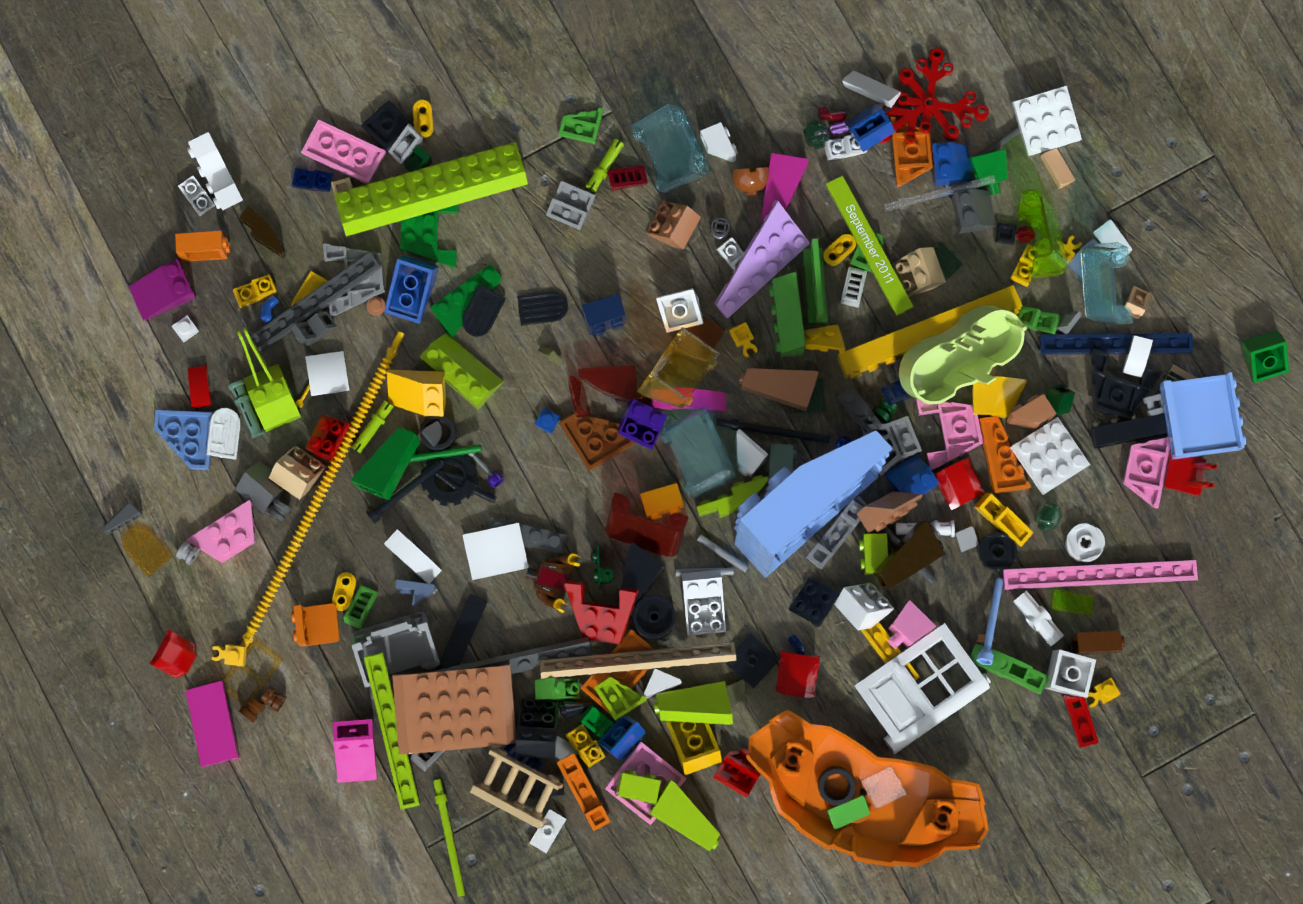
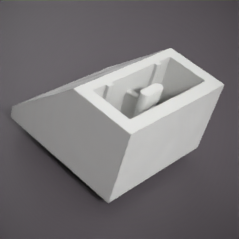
M871 583L844 587L834 604L857 630L873 627L894 609Z

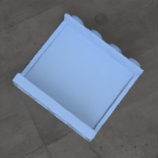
M1232 372L1226 375L1174 382L1169 380L1163 381L1160 384L1172 459L1239 451L1245 448L1246 437L1241 430L1243 419L1242 415H1239L1238 412L1240 401L1239 397L1235 394L1237 384L1235 377L1232 376Z

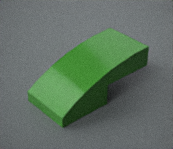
M1022 306L1018 315L1022 324H1026L1029 329L1050 334L1056 333L1061 318L1058 314L1041 312L1037 308Z

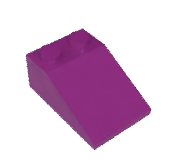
M178 259L157 268L129 286L143 321L196 298Z

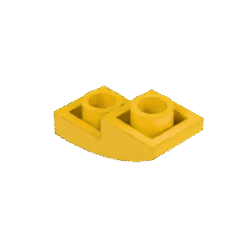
M1027 244L1010 279L1028 287L1045 252Z
M269 274L254 279L249 284L234 288L233 293L239 307L242 308L276 293V289Z
M583 724L565 734L576 753L588 767L605 758L597 741L591 739Z

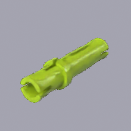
M614 139L598 167L594 168V174L586 184V187L590 189L594 183L591 191L596 192L602 180L606 179L607 170L610 169L622 147H624L621 141L616 148L615 146L619 140Z
M384 400L377 412L371 415L372 419L353 446H351V448L356 450L358 445L361 444L357 450L358 453L362 454V451L381 424L384 425L385 418L394 408L390 404L384 410L388 404L387 401Z

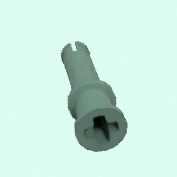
M240 380L230 384L228 389L233 393L235 405L240 407L252 438H256L264 433L251 406V399L245 390L244 380Z

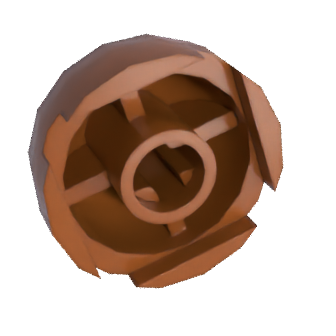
M769 167L732 170L733 184L739 191L746 192V195H757V191L763 190L769 180Z

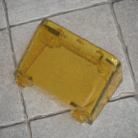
M682 327L637 392L653 400L679 408L684 406L688 408L694 400L692 397L694 390L709 369L712 371L718 363L716 358L720 353Z

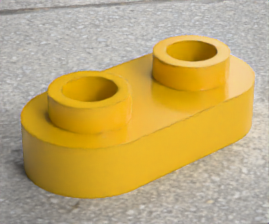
M419 100L413 106L414 129L423 138H427L432 135L434 130L432 107L428 101ZM425 109L426 112L422 114L420 110ZM422 127L428 128L426 131H421Z
M844 234L826 248L823 253L825 264L837 266L849 256L856 247L854 237ZM843 243H848L850 246L845 248ZM834 255L836 259L831 260L829 259V256Z
M348 572L340 574L336 581L332 603L336 605L338 611H346L354 597L357 581ZM344 579L350 580L348 585H343ZM341 597L345 598V602L343 604L338 603V600Z

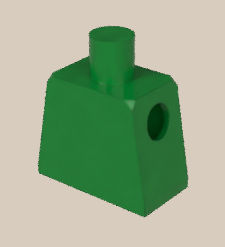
M1006 149L968 157V162L978 185H988L990 195L1001 193L999 182L1008 179Z

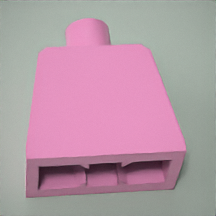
M909 600L889 627L893 635L888 639V642L894 648H897L901 643L909 648L928 635L936 625Z

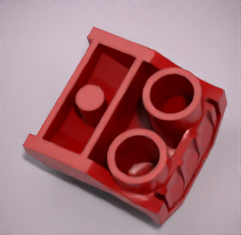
M969 458L961 460L934 475L939 482L938 486L950 511L985 494Z
M168 629L166 636L149 664L177 679L187 674L197 657L196 645Z
M781 650L776 692L801 698L814 697L820 656L794 654Z

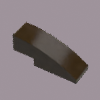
M247 206L239 219L243 224L252 229L251 237L284 259L285 253L272 228L255 210Z

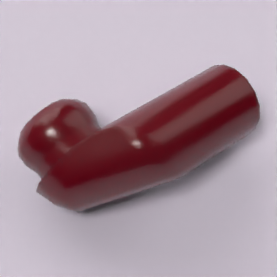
M820 107L818 109V117L821 120L837 121L846 119V112L844 110L828 112L827 107Z

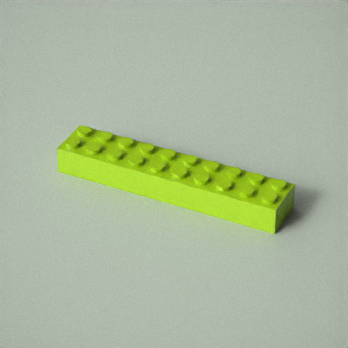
M514 142L335 193L334 197L345 234L350 236L524 186L528 182L517 144Z

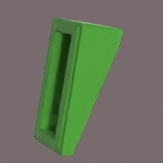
M360 585L344 615V622L362 629L378 592ZM361 594L370 596V600L361 596ZM358 600L366 603L367 606L358 603ZM357 608L359 610H362L363 613H360L354 609Z

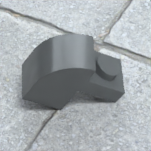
M328 311L316 313L307 322L296 323L291 329L294 332L295 338L301 344L305 343L309 346L326 337L337 325Z

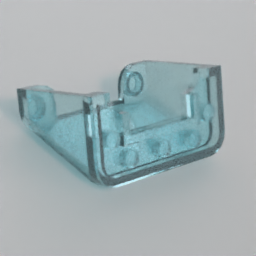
M667 104L631 125L633 137L636 141L645 143L658 172L655 186L659 191L663 193L711 173L702 148L682 108Z
M1119 242L1087 245L1081 251L1085 314L1093 321L1116 324L1133 323L1132 310L1126 305H1116L1114 268L1122 267L1128 261V247Z
M705 407L662 428L663 433H660L661 439L664 444L668 443L685 478L686 484L683 486L688 496L691 495L695 499L735 481L736 474Z

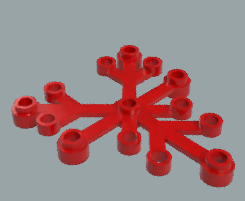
M934 48L929 53V61L932 63L931 70L927 67L928 63L925 59L921 58L916 62V69L921 71L929 81L927 94L915 81L914 73L911 69L905 68L899 73L900 83L909 85L919 98L908 97L906 93H901L897 103L901 106L912 105L918 107L910 110L892 106L889 112L885 111L887 106L883 105L882 107L886 116H903L892 124L895 131L909 123L908 131L904 138L907 144L915 142L917 117L923 112V121L919 128L922 134L930 132V118L932 114L944 129L943 136L949 142H953L958 138L959 129L955 125H950L939 110L954 112L964 128H969L973 121L972 117L966 114L974 115V118L978 121H985L988 118L989 109L987 106L982 104L976 107L966 106L975 102L976 93L974 91H967L965 97L955 104L939 102L934 97L936 82L946 75H951L954 69L953 64L947 62L938 71L939 64L944 59V52L939 48ZM934 53H939L940 56H939V57H935L933 54H934ZM919 63H924L925 66H924V67H920L918 64H919ZM945 67H950L951 70L946 71ZM908 73L910 76L905 77L903 74ZM972 95L974 98L968 99L967 96ZM904 97L906 101H901L900 98ZM930 101L932 105H927L926 102ZM983 109L985 113H979L978 110ZM968 119L970 123L966 124L963 120ZM926 125L929 129L924 130L922 126ZM952 129L955 131V133L950 134L948 131ZM891 135L883 139L879 143H888L891 139ZM907 136H912L914 139L908 140Z

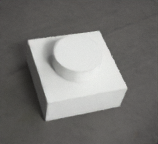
M187 315L172 325V328L183 342L199 332Z

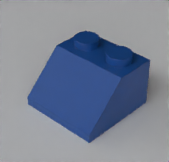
M953 142L932 144L934 186L972 183L970 164L968 162V146Z
M917 454L884 474L895 492L922 494L923 496L939 484L929 466Z
M625 714L615 722L598 743L615 759L621 761L630 754V750L635 744L641 742L646 732L637 721Z

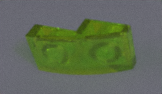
M1054 590L1052 609L1092 616L1094 596Z

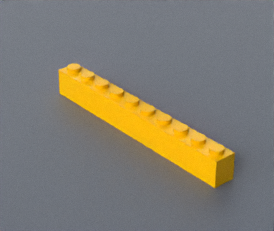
M1014 285L845 351L846 354H838L837 360L845 379L849 377L855 379L860 377L864 371L873 372L879 369V365L895 363L897 358L904 356L910 348L921 340L941 335L955 326L962 315L979 306L993 305L1017 315L1023 305Z

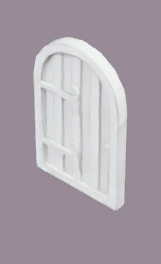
M221 408L212 414L209 423L206 455L236 460L240 419L233 410Z

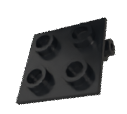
M808 578L789 611L806 619L818 628V626L822 625L826 616H828L829 611H831L840 594Z

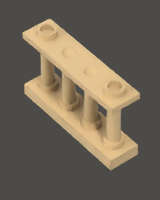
M502 748L490 750L488 754L494 756L495 759L484 782L473 785L470 793L538 829L544 827L547 819L543 818L541 813L553 788L556 790L561 789L564 784L560 783L557 777L553 775L547 776L512 758ZM503 761L511 765L512 768L501 791L496 793L491 790L490 785ZM520 770L528 774L529 777L518 800L513 802L508 799L507 795ZM537 779L545 783L546 787L535 810L530 811L525 808L524 804Z

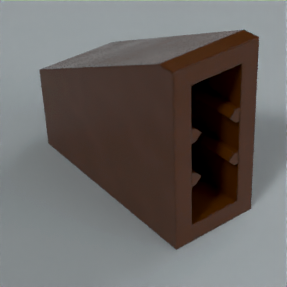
M1120 631L1079 632L1071 637L1073 653L1081 656L1118 653L1123 650L1122 647H1125L1124 636H1121Z

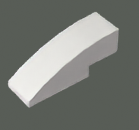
M396 530L384 543L389 550L427 584H430L442 571L399 530Z

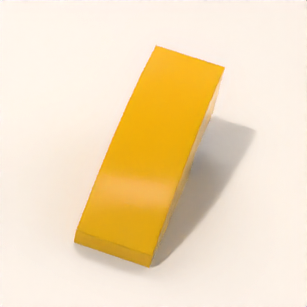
M985 493L974 505V508L999 531L1008 535L1020 547L1033 534L1008 507H1005L991 493Z

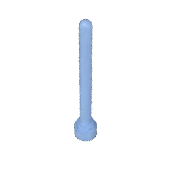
M998 577L995 582L984 646L977 657V662L983 665H991L993 663L994 655L992 654L991 646L1003 587V579L1001 577Z

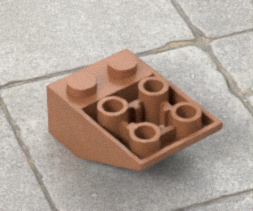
M893 491L866 505L856 514L868 533L873 530L879 532L887 527V524L890 523L892 525L899 521L900 517L909 513V510L918 505L917 501L923 496L922 494Z

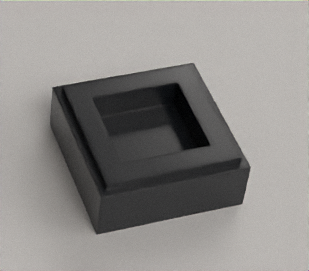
M998 223L995 243L1014 245L1017 226Z

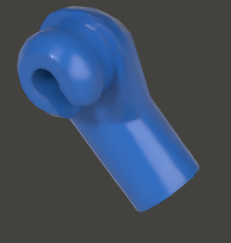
M274 295L265 301L260 308V318L265 323H269L274 319L271 315V309L279 302Z

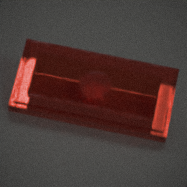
M572 375L569 377L568 386L576 417L590 416L591 413L584 386L581 381Z

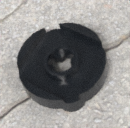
M991 533L981 541L978 547V557L983 567L991 571H1003L1009 568L1016 560L1017 546L1005 533ZM995 547H999V550L1003 551V554H1000L999 557L992 553Z

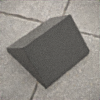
M259 461L244 472L235 490L246 500H251L253 506L265 514L273 505L274 500H277L285 492V489L269 479L272 470L262 461Z

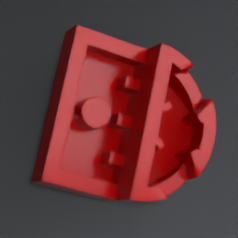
M748 750L730 751L725 756L713 778L747 798L760 773L747 760L746 754Z

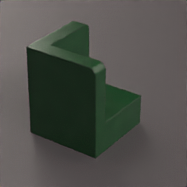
M416 145L412 150L413 155L405 162L404 167L410 172L423 169L432 163V158L419 145Z
M1062 384L1048 387L1046 398L1055 410L1056 416L1070 412L1075 392Z

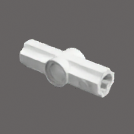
M1027 591L1013 601L1025 615L1026 621L1032 629L1038 631L1050 647L1064 636L1052 622L1050 614L1045 608L1039 606Z

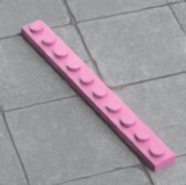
M1196 560L1003 570L1004 590L1198 580Z

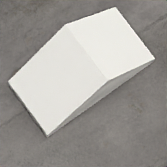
M654 669L644 692V697L647 699L678 687L682 684L681 680Z

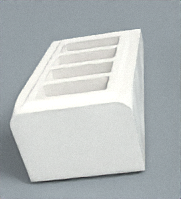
M852 267L848 268L840 301L841 304L859 307L867 271ZM851 273L862 275V278L852 277ZM849 281L860 282V285L849 283ZM848 287L859 289V291L848 290ZM846 293L856 295L857 299L846 296Z

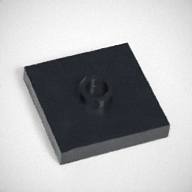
M389 100L361 125L387 152L408 124L414 128V124Z
M750 634L736 649V661L725 662V664L754 689L780 659Z

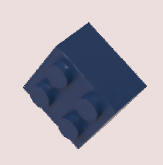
M619 294L582 305V313L589 335L599 336L604 334L605 330L611 328L612 330L622 328L623 324H626V315Z

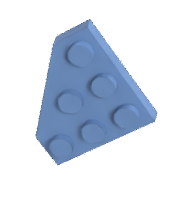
M156 410L154 429L191 470H210L211 455H206L209 423L213 413Z

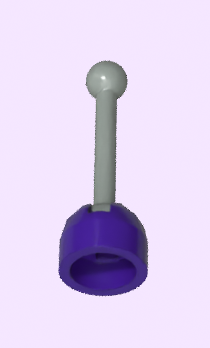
M475 453L468 454L488 473V482L492 488H496L503 482L504 477L501 473L497 471L491 472Z

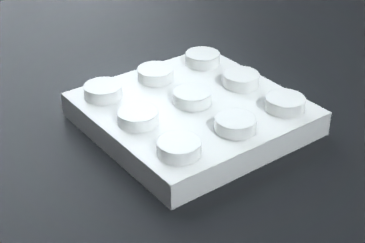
M1067 86L1012 102L1027 156L1082 140Z
M1058 417L1010 447L1042 495L1090 465Z

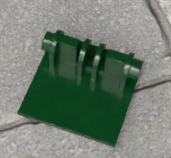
M597 544V550H593L594 564H598V569H594V581L601 588V584L613 582L614 573L611 568H600L599 544Z

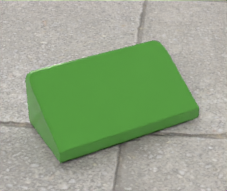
M864 795L827 810V814L835 830L870 815V811Z

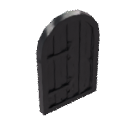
M479 284L462 318L464 330L469 335L475 337L487 334L493 326L506 298Z
M558 292L517 296L521 326L553 323L564 318L568 311L566 298Z

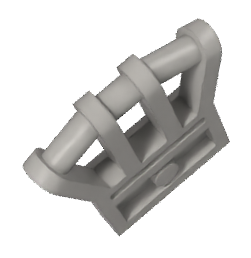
M908 416L887 424H881L882 427L880 429H877L874 424H867L871 430L887 432L882 437L886 441L890 439L893 449L889 454L892 452L896 454L888 464L881 466L882 471L879 472L881 476L898 461L922 452ZM861 428V431H863V436L867 435Z

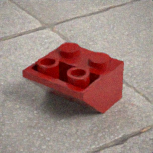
M322 414L305 448L318 457L332 462L350 424Z

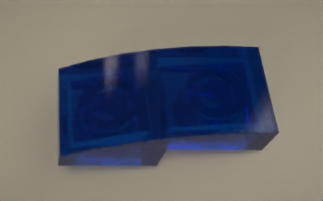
M295 168L291 187L330 192L333 173L315 169L310 171Z

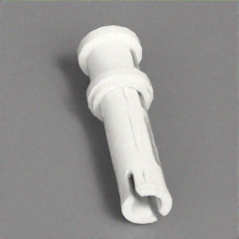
M938 520L930 523L934 528L936 537L939 535L954 537V520L950 522H938ZM896 523V535H907L916 523Z

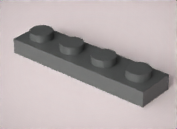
M491 517L489 529L515 524V522ZM519 523L525 546L562 554L566 540L565 534Z

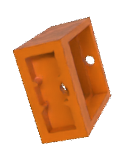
M222 231L175 234L176 253L182 262L228 259V253L231 252L230 242L227 240V236L223 235Z

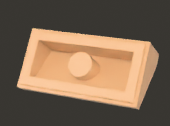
M1057 148L1041 155V159L1058 189L1075 181Z

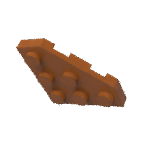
M574 413L559 422V425L588 472L637 444L617 434L619 424L609 422L608 420Z

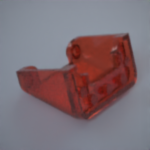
M615 492L605 528L607 536L629 545L633 542L641 549L665 557L677 555L688 525L689 516L680 513L671 514L667 519L666 525L630 514L631 503L628 497Z

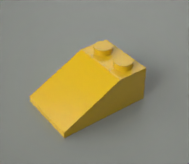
M387 370L389 404L424 416H444L446 406L445 372Z
M665 721L685 775L722 763L720 749L708 723Z

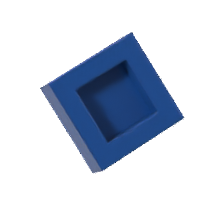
M543 408L534 425L552 434L561 417Z

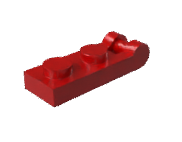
M1069 694L1063 696L1079 749L1099 743L1085 697L1070 696ZM1079 702L1080 707L1074 709L1073 703Z

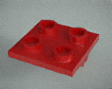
M1170 450L1163 488L1199 497L1201 489L1214 488L1215 483L1202 482L1204 470H1217L1218 465L1206 463V459L1196 456L1172 459Z

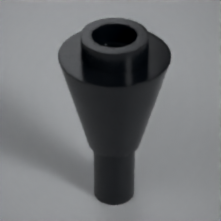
M562 700V704H559V712L561 716L567 719L587 710L590 705L596 708L595 701L582 703L579 701Z

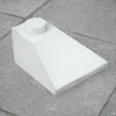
M739 429L735 438L738 471L745 477L748 475L752 478L767 461L768 454Z

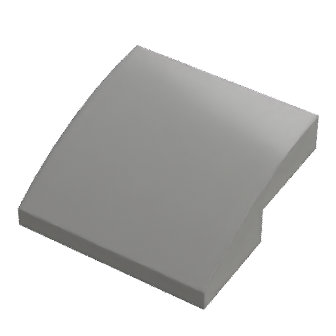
M561 181L546 216L581 230L596 195Z

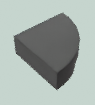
M438 421L422 431L424 437L433 447L438 444L442 434L441 425Z

